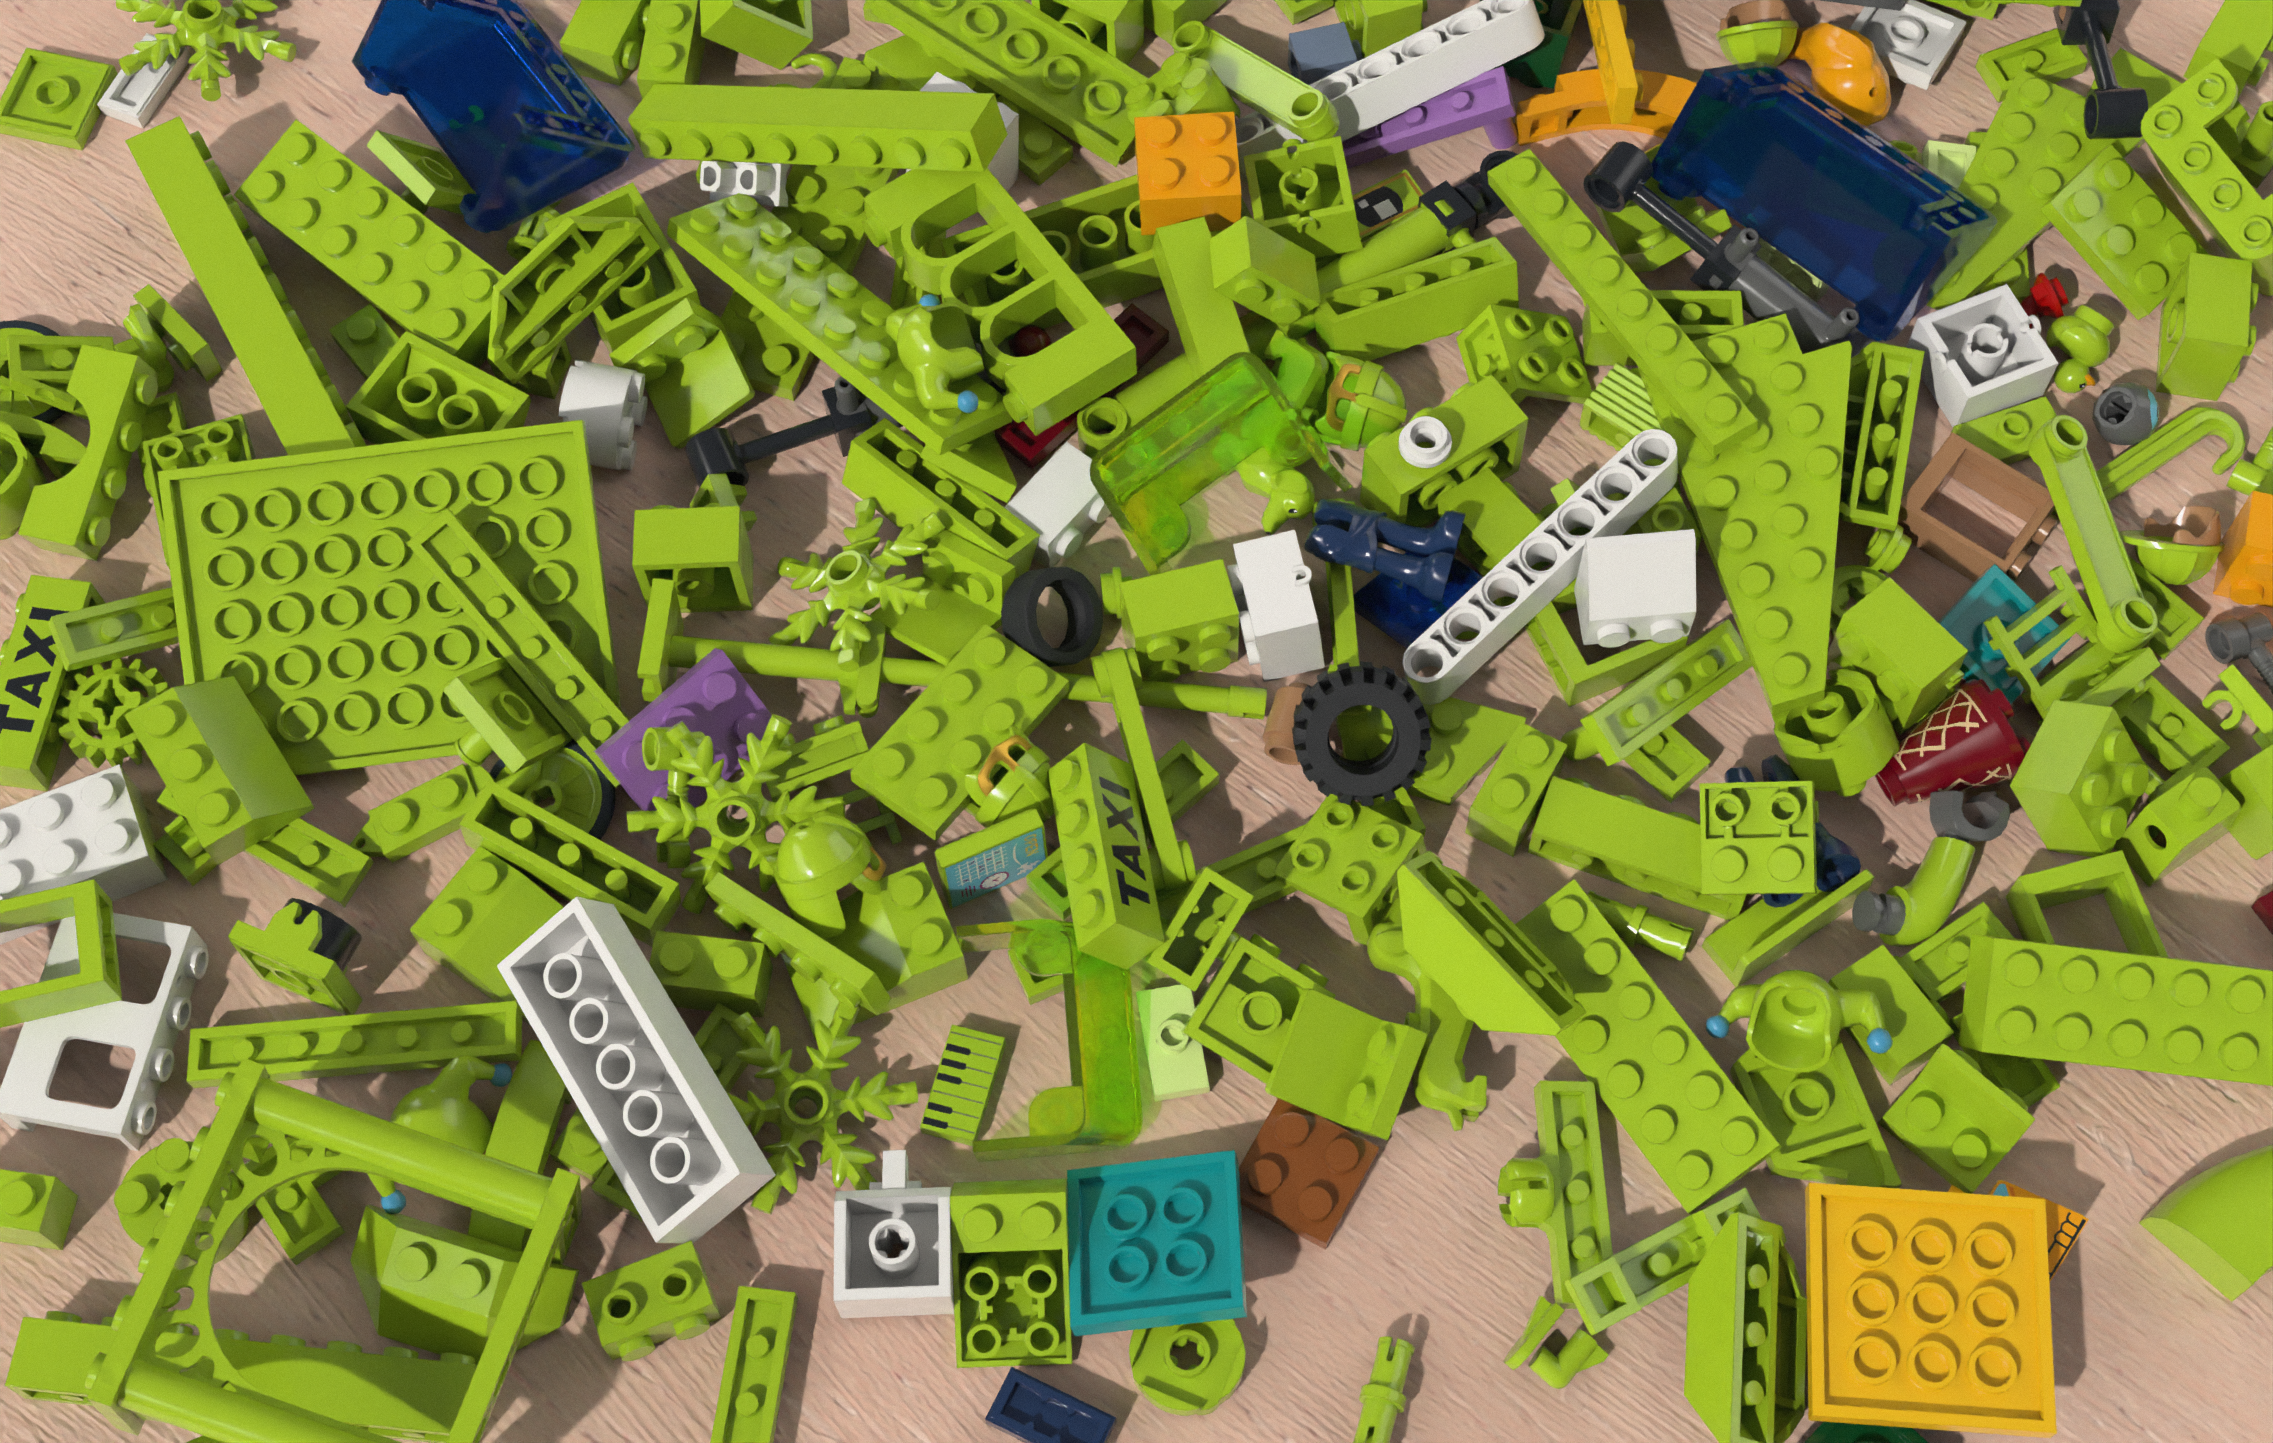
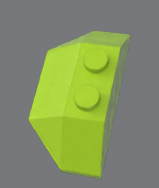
M568 216L493 286L488 358L513 385L660 248L644 224L638 218Z
M1873 341L1863 348L1858 355L1851 358L1839 518L1842 521L1895 531L1897 527L1924 351Z
M1430 850L1402 864L1397 870L1404 949L1417 961L1421 972L1428 978L1436 981L1455 1001L1458 1010L1463 1016L1474 1021L1484 1031L1556 1036L1585 1015L1586 1010L1574 998L1572 989L1560 971L1482 890L1456 870L1442 865L1441 858Z
M366 1205L350 1262L378 1335L439 1355L442 1353L468 1355L475 1358V1365H478L523 1252L399 1213L389 1214L383 1208ZM552 1261L516 1351L564 1326L579 1275V1269Z
M1741 1212L1729 1215L1689 1279L1684 1396L1719 1443H1784L1801 1421L1805 1410L1807 1298L1795 1263L1784 1246L1787 1239L1783 1227Z

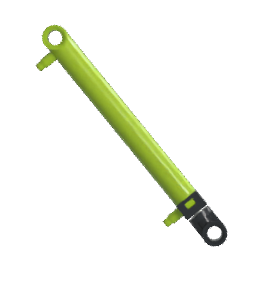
M1509 150L1491 152L1482 159L1479 171L1453 186L1445 180L1419 196L1418 208L1361 242L1362 249L1345 252L1317 269L1319 295L1428 259L1438 252L1443 254L1477 243L1473 238L1475 229L1493 217L1507 218L1514 215L1488 184L1487 172L1518 154ZM1314 309L1285 327L1272 322L1252 310L1239 318L1255 367L1268 359L1265 357L1264 352L1276 329L1296 341L1316 329ZM1183 352L1110 398L1099 397L1082 407L1077 415L1079 450L1099 465L1110 466L1124 458L1128 446L1132 444L1146 462H1149L1154 469L1159 470L1163 468L1167 463V458L1149 433L1201 401L1186 353ZM1100 429H1107L1112 431L1108 434L1094 433L1095 431H1098Z

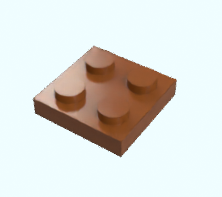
M1277 1099L1239 1166L1241 1205L1326 1250L1377 1158L1380 1147L1321 1116Z

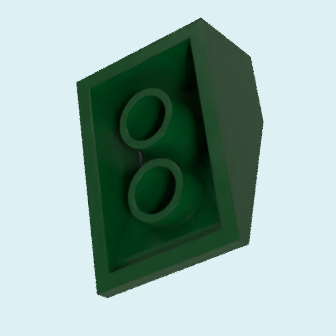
M1533 0L1545 33L1543 41L1531 51L1493 69L1504 66L1508 76L1519 79L1522 84L1528 87H1548L1554 89L1557 75L1560 74L1583 6V0Z

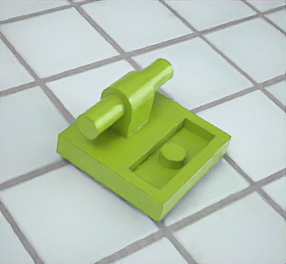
M1813 781L1699 783L1701 894H1817L1815 823L1819 822L1818 801H1815V785Z

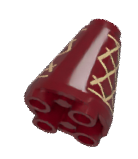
M1970 679L1961 684L1899 742V751L1891 757L1886 766L1875 775V778L1883 793L1894 807L1904 801L1910 805L1930 800L1932 792H1962L2013 779L2031 745L2022 734L2016 736L2010 726L2008 719L2014 717V712L2003 692L1999 688L1991 691L1983 679Z

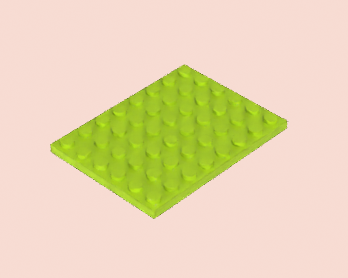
M575 420L157 471L184 685L234 676L295 776L458 755L454 748V743L463 737L473 726L443 692V689L456 677L501 659L503 656L406 544L446 509L451 510L621 708L585 421Z

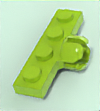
M1540 1080L1534 1087L1540 1155L1537 1158H1512L1501 1168L1498 1179V1195L1510 1197V1203L1499 1204V1210L1502 1219L1511 1227L1538 1228L1546 1233L1550 1247L1555 1303L1563 1309H1577L1564 1281L1613 1255L1595 1085L1593 1081Z

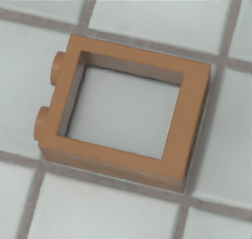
M1952 432L1901 499L1897 524L1904 528L1903 534L1912 539L1911 544L1971 581L1975 582L1985 570L1996 564L2015 583L2032 558L2031 555L2026 553L2032 542L2042 546L2055 528L2058 519L2051 515L2055 506L2047 488ZM1951 478L1956 479L2027 522L2002 558H1999L1926 513Z

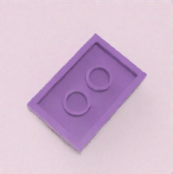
M714 648L594 752L640 810L655 811L657 809L652 802L654 796L667 800L668 770L650 771L645 766L642 756V740L647 728L672 727L678 722L683 721L690 732L701 731L705 736H710L713 743V764L724 758L721 777L727 781L741 768L738 757L750 761L747 750L748 733L752 732L761 741L772 715L723 650ZM690 774V779L695 777V775ZM688 785V802L696 808L707 798L706 788Z

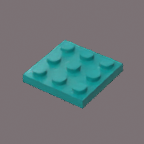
M1235 1150L1067 1170L1070 1327L1075 1336L1247 1317L1239 1163Z

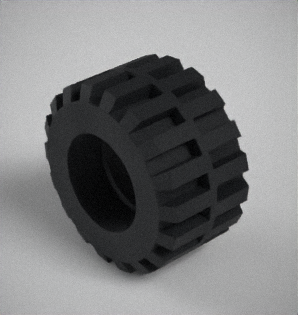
M1360 661V666L1350 667L1348 662L1337 665V671L1328 674L1326 670L1318 675V682L1313 687L1308 685L1301 694L1302 701L1300 705L1295 707L1292 734L1298 762H1300L1303 773L1309 782L1313 780L1317 784L1318 791L1327 797L1330 794L1336 795L1340 803L1350 805L1351 800H1360L1362 806L1374 805L1373 799L1384 797L1385 802L1396 798L1394 791L1400 787L1407 791L1415 783L1413 776L1416 771L1422 773L1426 766L1425 754L1426 751L1431 750L1432 740L1429 734L1431 726L1428 715L1412 685L1404 677L1402 679L1398 677L1394 670L1384 665L1382 669L1373 667L1372 662ZM1371 705L1386 712L1391 719L1393 735L1390 743L1383 752L1368 760L1354 761L1338 755L1333 750L1329 741V729L1332 722L1341 712L1350 707Z

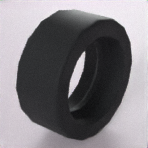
M1067 566L1030 570L1016 578L1005 593L1001 610L1002 629L1005 637L1048 667L1077 664L1090 656L1099 642L1103 626L1102 604L1095 587L1081 572ZM1045 587H1052L1062 597L1067 609V632L1059 648H1052L1043 639L1037 625V604L1039 596Z

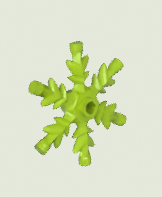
M116 0L117 9L126 12H138L132 17L134 22H155V28L174 24L177 28L174 34H154L157 40L136 42L133 47L140 52L128 54L119 59V64L127 76H131L151 62L153 68L158 70L163 66L170 53L177 60L180 48L189 46L196 53L190 57L188 63L196 65L189 73L188 79L192 81L201 79V96L206 101L218 100L221 97L219 77L228 78L231 76L230 70L221 63V61L229 60L221 52L228 43H235L240 54L246 47L259 61L264 59V52L281 60L292 62L297 49L293 43L275 41L280 36L278 31L256 32L258 29L256 25L239 29L235 25L238 19H258L254 13L275 11L278 6L271 2L273 0H233L232 6L222 7L218 0H187L182 10H177L173 0L167 6L162 0Z
M872 499L856 502L854 511L856 525L855 527H845L843 530L844 536L851 543L842 547L844 552L838 554L833 559L829 557L825 564H823L821 557L817 553L810 554L808 563L786 556L779 560L777 567L779 575L787 578H797L793 581L791 589L798 590L810 586L809 592L814 593L828 587V594L822 600L808 601L809 609L788 615L787 621L792 624L769 637L770 643L792 646L798 638H800L801 643H807L820 624L825 628L829 623L831 614L838 609H843L844 613L833 627V630L839 631L832 640L830 650L837 651L842 648L838 657L839 669L845 672L856 671L859 668L860 659L859 642L871 640V634L863 623L873 619L863 611L874 608L879 602L884 611L891 603L899 615L906 613L908 604L927 611H934L938 607L940 601L938 592L931 589H920L924 584V577H913L905 580L906 574L903 573L886 580V573L893 566H906L907 563L904 558L926 552L928 545L923 542L930 537L938 535L946 527L936 514L932 512L915 529L913 524H906L894 543L890 539L887 540L880 556L870 557V554L881 540L880 537L875 536L882 527L883 518L878 517L872 520L875 515L876 506Z
M775 714L771 716L761 741L752 732L748 733L747 750L750 762L738 757V762L744 772V776L737 782H728L721 777L724 758L713 764V743L710 736H705L700 745H698L683 721L678 722L665 732L671 743L682 754V757L672 759L670 764L681 771L695 775L686 784L705 787L707 800L703 805L695 808L684 797L680 796V808L661 797L654 796L652 802L657 810L627 811L628 832L659 829L656 842L663 843L681 829H683L684 840L689 838L696 827L709 831L712 839L711 846L696 849L693 852L703 857V859L688 866L681 873L682 878L694 879L681 904L690 912L696 914L702 912L709 896L705 887L718 872L724 875L723 867L734 872V865L728 853L739 846L745 847L752 852L748 865L749 870L759 865V881L762 892H768L774 883L785 900L773 874L780 843L767 842L765 836L766 828L771 823L778 821L788 831L792 827V821L798 823L804 819L811 818L812 815L822 810L839 814L845 818L844 796L814 800L817 792L816 786L804 789L792 800H790L789 788L783 792L777 802L768 801L763 797L761 791L762 783L776 780L780 777L770 772V770L783 764L792 756V752L789 750H779L792 725L784 717ZM729 805L740 806L746 810L748 815L743 819H736L730 815L728 807Z
M839 1001L829 1028L821 1020L815 1022L814 1030L818 1050L806 1046L813 1065L803 1073L795 1072L789 1068L792 1048L781 1055L780 1033L777 1026H772L765 1036L748 1011L731 1023V1027L749 1047V1049L738 1051L736 1054L737 1058L743 1062L763 1068L754 1077L773 1079L775 1093L770 1099L763 1102L753 1092L747 1090L748 1103L732 1094L727 1093L745 1125L748 1127L751 1124L753 1137L757 1135L765 1122L776 1124L781 1132L779 1142L762 1148V1150L773 1154L766 1160L776 1176L757 1191L751 1207L772 1215L782 1186L791 1194L797 1192L794 1163L806 1167L799 1147L808 1140H815L823 1145L820 1165L831 1158L832 1180L836 1188L842 1186L846 1177L850 1180L855 1190H869L870 1182H877L863 1165L876 1161V1156L867 1150L849 1145L859 1136L839 1133L837 1119L841 1114L850 1111L860 1121L865 1122V1110L881 1119L890 1121L894 1116L888 1106L918 1103L916 1081L885 1086L888 1079L886 1071H882L874 1076L862 1088L859 1076L854 1079L847 1091L839 1090L833 1086L831 1082L832 1071L849 1065L848 1062L838 1058L850 1052L861 1043L860 1036H848L860 1008L858 1006L855 1009H851ZM803 1099L812 1100L817 1106L816 1113L810 1118L798 1116L795 1107L799 1101Z

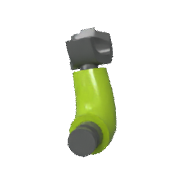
M1996 791L1982 792L1977 796L1971 797L1964 805L1963 792H1932L1929 812L1930 821L1937 837L1932 840L1918 871L1910 883L1904 886L1892 887L1885 894L1881 893L1878 895L1872 891L1861 892L1857 896L1852 909V919L1855 927L1861 931L1869 932L1873 930L1879 933L1880 938L1885 944L1896 947L1910 946L1932 937L1944 925L1965 883L1976 850L1969 843L1972 841H1990L2000 836L2007 827L2010 817L2009 804L1999 799Z

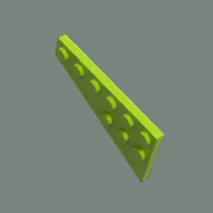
M2019 69L1904 296L1936 310L1973 297L1990 282L1996 272L2006 263L2012 262L2034 238L2038 235L2041 236L2053 225L2040 211V208L2093 157L2111 144L2125 158L2136 147L2139 148L2146 142L2144 137L2123 139L2087 138L2083 116L2086 97Z

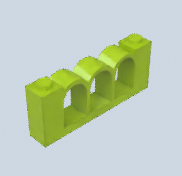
M988 168L985 172L911 169L863 197L866 219L862 221V224L870 241L877 248L883 245L894 260L904 256L905 269L911 281L919 288L936 295H941L942 304L956 303L963 308L971 336L974 338L975 343H981L983 365L989 378L1000 388L1006 390V395L1002 397L1006 410L1015 422L1020 423L1024 421L1035 436L1137 374L1135 345ZM977 212L994 230L987 237L958 254L947 258H933L919 251L929 240ZM1016 259L1034 279L1033 282L1003 300L987 307H973L963 304L957 299L967 288ZM1056 307L1075 329L1043 350L1027 357H1013L1004 354L997 348L998 344L1006 337Z

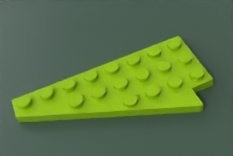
M1786 313L1692 341L1758 420L1757 433L1715 457L1710 454L1638 366L1661 430L1670 434L1676 442L1679 477L1772 715L1824 700L1852 353L1850 341H1845L1802 354Z

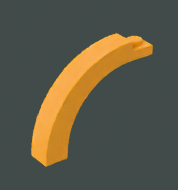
M1599 69L1581 70L1557 75L1554 93L1533 95L1517 103L1514 125L1518 132L1517 141L1519 146L1589 130H1626L1645 133L1677 143L1710 162L1736 187L1752 213L1759 207L1771 217L1798 211L1802 208L1810 180L1787 144L1750 110L1704 85L1668 74L1634 69L1635 73L1642 74L1643 98L1641 103H1635L1632 120L1629 124H1611Z

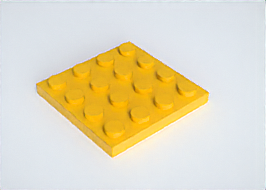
M1809 1182L1805 1189L1808 1420L2052 1438L2057 1434L2045 1199Z

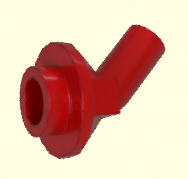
M2044 273L2037 274L2033 287L2030 288V295L2024 298L2020 305L2028 316L2038 315L2041 318L2047 315L2057 319L2064 316L2061 307L2069 304V301L2057 277L2048 280ZM2033 323L2029 324V328L2032 329Z

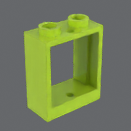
M1576 578L1524 626L1568 707L1642 677L1686 646L1689 636H1683L1669 643H1657L1651 639L1587 666L1559 614L1577 607L1574 592Z
M2122 850L2019 876L2006 895L2007 902L2023 940L2055 944L2041 909L2103 894L2129 953L2168 957Z
M94 879L0 900V933L75 916L80 973L0 991V1028L122 1000L112 900Z

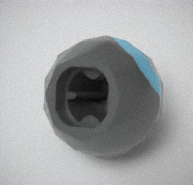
M2134 382L2115 383L2103 390L2094 403L2092 420L2098 433L2107 442L2115 445H2137L2141 441L2148 439L2159 424L2160 407L2154 394L2146 386Z

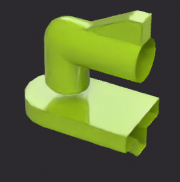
M140 304L130 306L129 315L123 320V325L132 338L115 344L114 351L137 355L159 373L157 393L164 392L172 386L174 379V370L166 359L167 349L165 343L148 321Z
M1539 1296L1522 1336L1508 1352L1503 1362L1512 1370L1518 1368L1533 1352L1565 1310L1557 1303L1551 1304L1543 1296ZM1577 1329L1557 1356L1542 1345L1533 1355L1528 1367L1548 1385L1561 1389L1566 1387L1578 1372L1604 1362L1609 1354L1598 1346L1597 1342L1589 1334Z

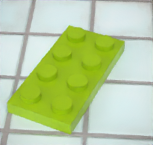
M984 624L850 771L851 781L937 841L973 800L965 787V775L980 771L992 748L1011 736L1009 730L1011 725L1016 726L1028 737L1069 691V680L987 624ZM1013 748L1008 752L1010 757L1017 750V748ZM1002 765L995 766L991 772L990 779L998 772Z

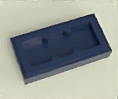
M1011 1367L985 1418L986 1424L1025 1443H1107L1117 1422L1116 1417Z

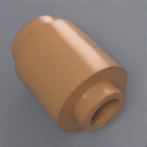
M1294 682L1289 684V686L1277 689L1262 738L1266 743L1264 747L1265 754L1277 762L1287 765H1301L1298 762L1293 742V715L1296 705H1300L1302 701L1301 694L1308 684Z

